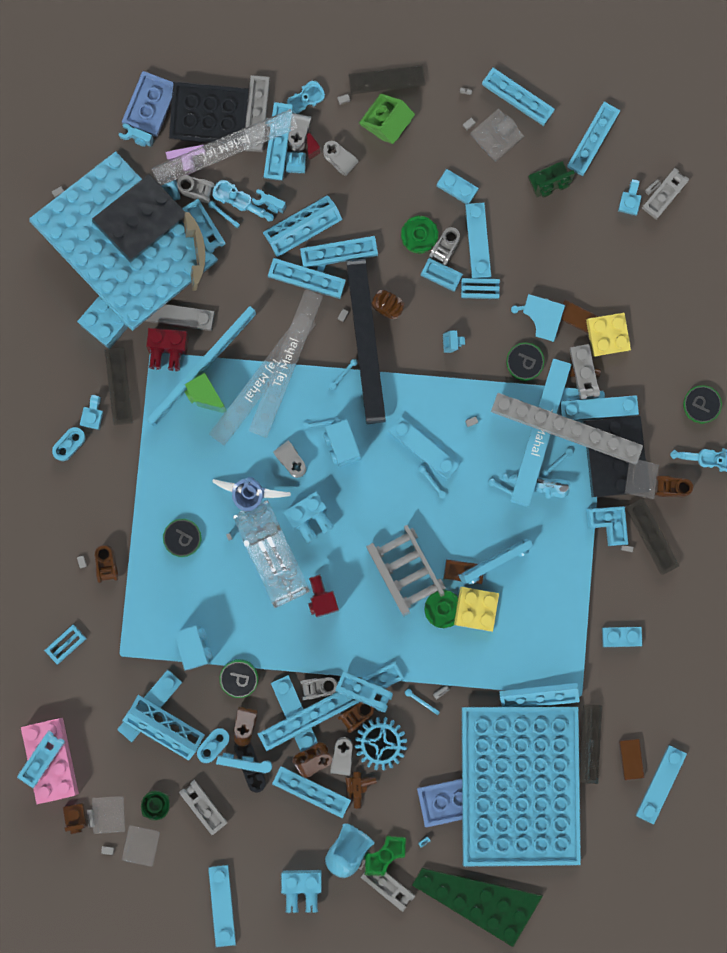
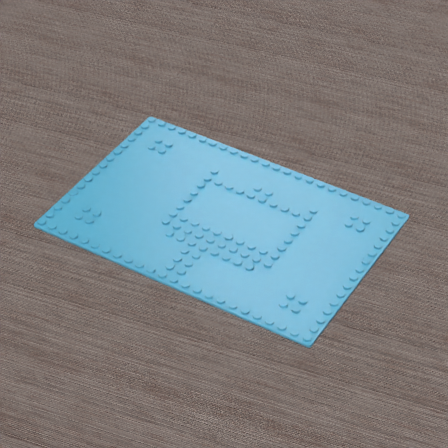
M169 353L162 354L160 370H156V367L155 370L150 369L148 365L119 652L122 657L182 662L174 632L197 625L206 632L207 640H205V645L211 649L213 658L210 659V664L225 666L232 660L243 659L250 662L257 669L341 676L343 672H346L355 677L364 678L396 661L404 676V679L401 681L495 690H515L577 683L579 697L582 696L595 528H588L586 509H594L597 506V497L592 498L586 447L561 437L550 435L538 477L544 478L541 475L542 471L547 470L562 457L566 449H572L573 454L567 456L546 477L549 480L562 479L570 483V492L564 498L555 496L546 498L545 492H533L530 505L527 507L510 502L512 495L488 484L489 479H494L496 483L511 491L514 490L515 484L504 482L502 476L503 474H509L510 476L519 474L532 427L491 412L497 393L539 407L545 386L380 372L386 422L366 424L360 370L350 369L336 385V389L330 390L329 384L345 370L344 368L298 364L285 365V363H280L277 367L278 363L217 358L204 373L227 412L222 413L198 407L195 402L191 403L187 395L184 394L159 423L153 426L147 421L148 417L204 356L181 355L180 371H175V369L174 371L168 370ZM265 375H267L269 378H264L265 383L262 382V377H266ZM564 388L560 402L581 400L578 389ZM250 391V396L253 394V397H249L246 394ZM600 391V396H588L587 399L582 400L605 398V393ZM560 404L557 411L558 415H561ZM400 416L460 465L448 480L443 478L388 432ZM476 417L478 423L467 427L465 421ZM335 418H340L341 421L347 419L361 460L339 467L338 463L334 464L330 455L332 447L331 445L327 446L323 433L326 432L325 427L329 425L310 427L308 430H303L301 428L302 423H318L331 421ZM576 420V421L584 424V421H588V420ZM288 440L306 466V472L300 478L293 477L273 453L274 450ZM296 464L293 466L294 470L298 472L301 470L300 466ZM421 465L426 467L427 473L434 480V482L441 489V491L446 492V497L444 499L439 498V493L437 492V490L429 482L426 476L423 473L419 472L418 468ZM253 477L259 482L261 487L275 491L290 492L291 496L263 498L257 508L251 511H243L234 504L232 492L219 487L212 480L237 483L241 479ZM317 492L327 508L325 514L334 528L329 530L328 526L325 525L328 532L323 534L315 519L310 520L309 525L318 538L313 540L309 535L312 542L307 544L299 529H293L284 511ZM177 519L192 521L201 532L202 541L199 549L188 557L172 555L167 551L163 543L165 528ZM408 525L409 529L413 528L418 536L415 540L437 580L441 578L446 588L444 590L453 592L458 598L460 587L499 593L493 632L457 625L445 629L433 626L425 617L424 612L425 602L429 596L412 604L409 608L410 614L403 617L366 546L373 543L375 547H381L406 534L404 526ZM230 533L232 540L229 541L226 534ZM523 539L531 540L534 546L528 549L529 553L526 555L516 556L483 574L482 584H469L444 579L446 559L480 564ZM409 540L383 554L384 556L381 559L384 564H390L415 551V548ZM420 557L397 568L390 575L393 581H399L424 568ZM429 574L406 585L399 592L402 598H408L434 583ZM321 575L325 592H334L339 611L317 618L315 614H311L308 603H311V598L314 595L309 578Z

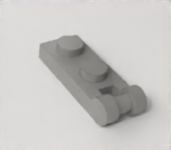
M674 168L642 209L657 220L690 179L686 176L683 177L679 174V170ZM673 179L679 183L677 186L671 182Z
M589 344L570 347L569 350L580 399H587L588 396H600ZM590 383L591 388L585 389L584 384Z
M193 780L188 788H183L179 791L182 798L211 835L228 823L196 780ZM196 792L198 797L193 800L190 795Z
M387 872L385 876L364 875V873L361 875L363 880L402 912L407 908V903L415 898L412 892ZM399 892L404 895L400 900L396 898Z

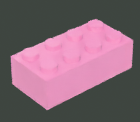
M63 718L21 727L27 760H29L48 731L54 733L53 736L56 738H61L65 741L63 747L57 753L35 788H33L36 803L41 804L78 795L79 792ZM48 743L46 747L52 750L54 745Z

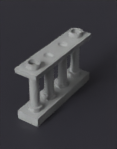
M408 525L404 526L406 534L381 547H375L373 543L366 546L403 617L410 614L409 608L412 604L436 591L442 597L444 596L443 590L446 589L441 578L437 580L416 542L415 539L418 536L413 528L409 529ZM409 540L411 541L415 551L390 564H384L381 559L384 556L383 554ZM420 557L424 568L399 581H393L390 574L394 570ZM429 574L434 583L433 585L408 598H402L399 591L403 587Z

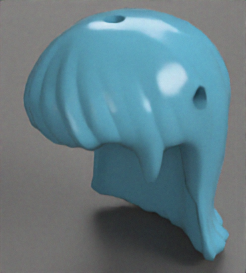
M344 823L338 839L331 846L325 857L326 866L329 871L341 878L353 875L360 867L367 850L375 844L363 831Z

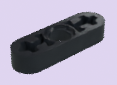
M250 742L248 744L249 747L246 748L247 754L251 752L253 756L248 757L254 758L253 761L258 762L254 748L252 746V743ZM235 743V753L237 758L241 759V756H244V752L239 750V746ZM242 769L249 789L254 793L263 791L266 786L263 773L259 772L256 775L257 780L262 781L260 789H257L256 786H252V783H254L253 776L251 778L248 777V774H254L256 771Z

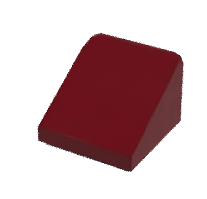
M308 133V157L311 160L320 154L321 150L312 134Z

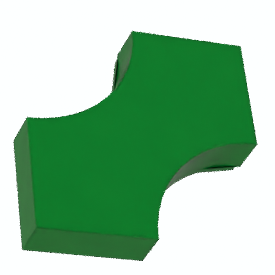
M386 836L384 845L379 851L366 854L364 875L385 876L387 867L393 860L405 858L406 837Z

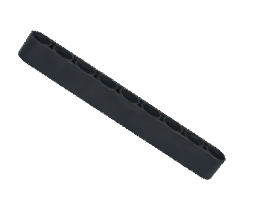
M366 259L346 260L366 424L384 423L386 418Z

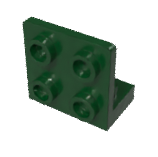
M563 161L528 175V179L536 197L542 196L544 198L551 195L552 191L556 189L564 190L568 188L575 172L574 170L568 172Z

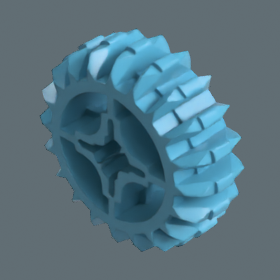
M377 717L376 724H373L372 719H370L369 723L371 726L368 727L364 723L362 726L366 730L364 732L360 729L358 730L362 737H355L356 741H361V744H356L355 748H361L362 750L357 752V756L364 754L361 762L363 763L368 759L367 767H370L373 762L375 763V770L378 769V764H382V770H385L386 763L389 764L390 768H393L391 761L394 760L398 764L400 761L396 757H404L400 749L407 750L406 746H401V743H406L407 739L400 738V736L405 735V732H397L401 728L400 725H397L395 728L392 727L395 723L394 720L390 724H386V717H384L383 723H380V718ZM381 727L377 738H366L371 730ZM387 729L395 734L397 744L386 739ZM383 733L384 742L391 746L386 745L378 753V745L373 742L379 741ZM364 743L376 748L375 758L367 753ZM385 749L396 750L391 757L381 760Z

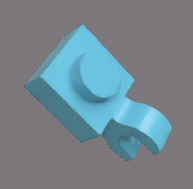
M123 124V128L127 129L128 133H119L121 139L128 140L133 138L135 143L140 146H152L154 139L151 134L137 128H132L128 124Z
M632 179L628 193H622L619 212L637 215L641 196L636 195L640 181Z
M257 189L256 193L262 197L260 200L252 199L255 205L266 204L270 211L284 213L286 202Z
M91 395L90 407L83 408L80 426L100 429L103 411L98 410L101 397Z

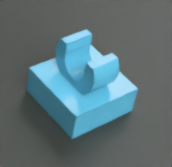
M287 152L286 172L305 173L306 153Z
M448 331L443 334L444 353H452L458 350V347H461V345H465V337H458L457 331Z

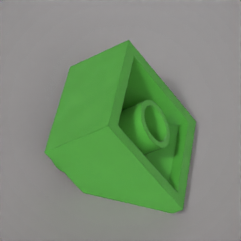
M380 94L359 124L381 140L394 144L406 126L410 124L415 114L403 100Z
M205 373L185 384L187 390L184 392L191 403L195 402L198 407L222 413L227 412Z

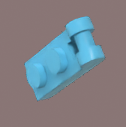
M199 199L182 208L185 212H189L197 222L203 236L204 245L209 253L214 252V249L218 246L226 245ZM214 235L216 239L212 242H209L207 238Z
M346 672L342 673L335 691L372 706L381 712H386L388 700H391L393 693ZM376 694L381 696L380 702L374 700Z
M51 731L46 733L17 776V778L32 788H35L57 753L65 744L63 739L56 738ZM48 743L54 745L52 750L46 747Z
M223 753L222 756L219 755L216 762L218 765L268 773L272 769V763L268 760L258 763L253 762L254 758L242 756V759L234 758V754Z

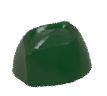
M151 791L141 801L142 816L150 820L163 819L169 812L170 795Z

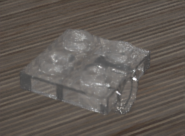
M497 109L470 134L495 162L524 137L517 129L513 119L508 115L505 116L500 109Z

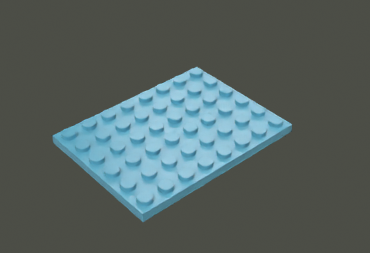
M115 151L30 217L29 221L133 331L192 283L190 272L192 266L197 265L194 238L186 237L183 222H180L131 263L92 222L93 217L142 180ZM206 247L203 273L218 260L211 252H208Z
M461 707L463 866L581 865L578 707Z

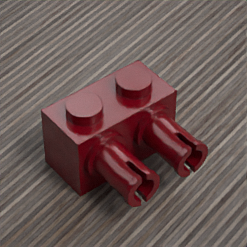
M148 328L146 347L148 352L151 353L149 368L155 370L156 367V370H160L162 354L169 353L168 370L174 371L175 369V371H180L181 355H187L189 338L187 331Z
M321 575L309 578L314 595L311 598V603H308L311 614H315L317 618L339 611L334 592H325Z

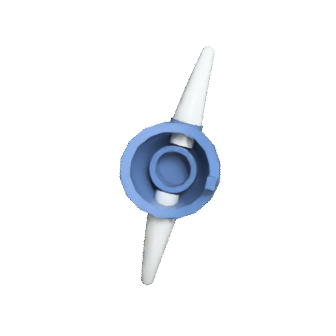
M253 477L241 479L237 483L212 480L219 487L231 491L234 504L243 511H251L257 508L263 498L291 496L290 492L263 488Z

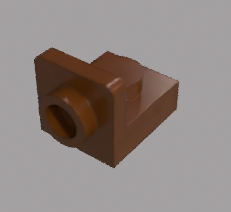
M83 803L63 807L66 824L65 832L70 831L71 834L82 832V828L87 827Z

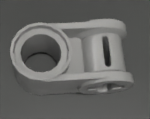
M292 114L288 135L289 148L292 151L300 152L305 148L312 117Z
M335 141L325 143L323 149L324 158L341 174L347 176L358 163L357 158ZM335 149V154L333 152L329 154L328 150Z
M188 175L181 176L177 181L178 190L181 195L196 200L199 199V201L204 203H210L211 190L215 187L213 182ZM185 182H189L191 184V187L189 189H183L181 185Z
M453 227L447 228L433 247L429 256L439 259L446 266L459 243V231ZM452 233L456 235V240L448 241L446 239L447 234Z
M289 440L273 451L280 463L285 466L293 477L300 478L305 474L306 466L304 461L300 458ZM295 464L300 466L301 470L299 472L294 470L293 466Z
M332 677L300 681L304 692L302 698L303 700L334 694L338 682ZM328 680L334 683V689L331 692L326 691L324 688V683Z
M341 737L336 741L330 772L332 774L350 776L353 743L348 737ZM342 742H346V745L349 746L345 751H341L342 748L338 747V745H342Z

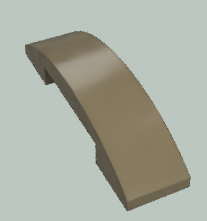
M185 212L186 237L194 238L197 265L192 266L190 272L192 289L195 291L201 282L205 266V245L197 222L189 212Z

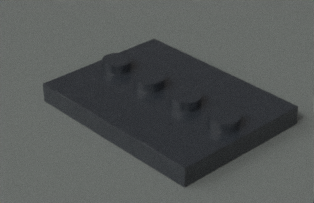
M173 81L169 139L215 144L226 143V145L231 140L233 145H235V142L238 143L239 139L240 143L237 146H244V142H242L244 139L242 138L245 137L249 89Z
M148 174L93 217L92 222L131 263L182 222L185 211Z
M641 416L584 421V424L643 445L636 465L586 447L592 498L649 492Z

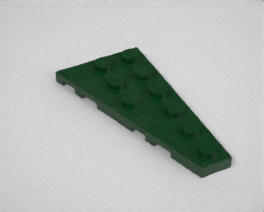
M421 868L412 883V886L511 947H514L543 897L540 894L426 868Z

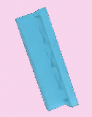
M327 195L267 229L263 234L278 257L338 223L342 218L336 205ZM327 203L329 204V205H327L326 207L321 208V206H323V205H325V204H327ZM279 232L277 235L270 237L274 233Z
M139 695L122 720L188 761L195 754L204 737L203 733ZM140 703L145 706L147 712H140L135 707ZM158 714L162 716L164 722L155 721L153 715ZM170 725H177L180 732L175 733L172 731ZM192 734L197 737L196 743L190 742L186 735Z

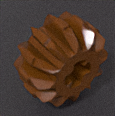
M379 290L375 294L371 306L385 317L397 319L403 312L405 304L401 298H398L391 292Z

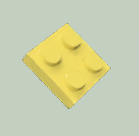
M625 313L586 319L593 357L631 350Z
M460 587L454 625L493 632L499 593Z

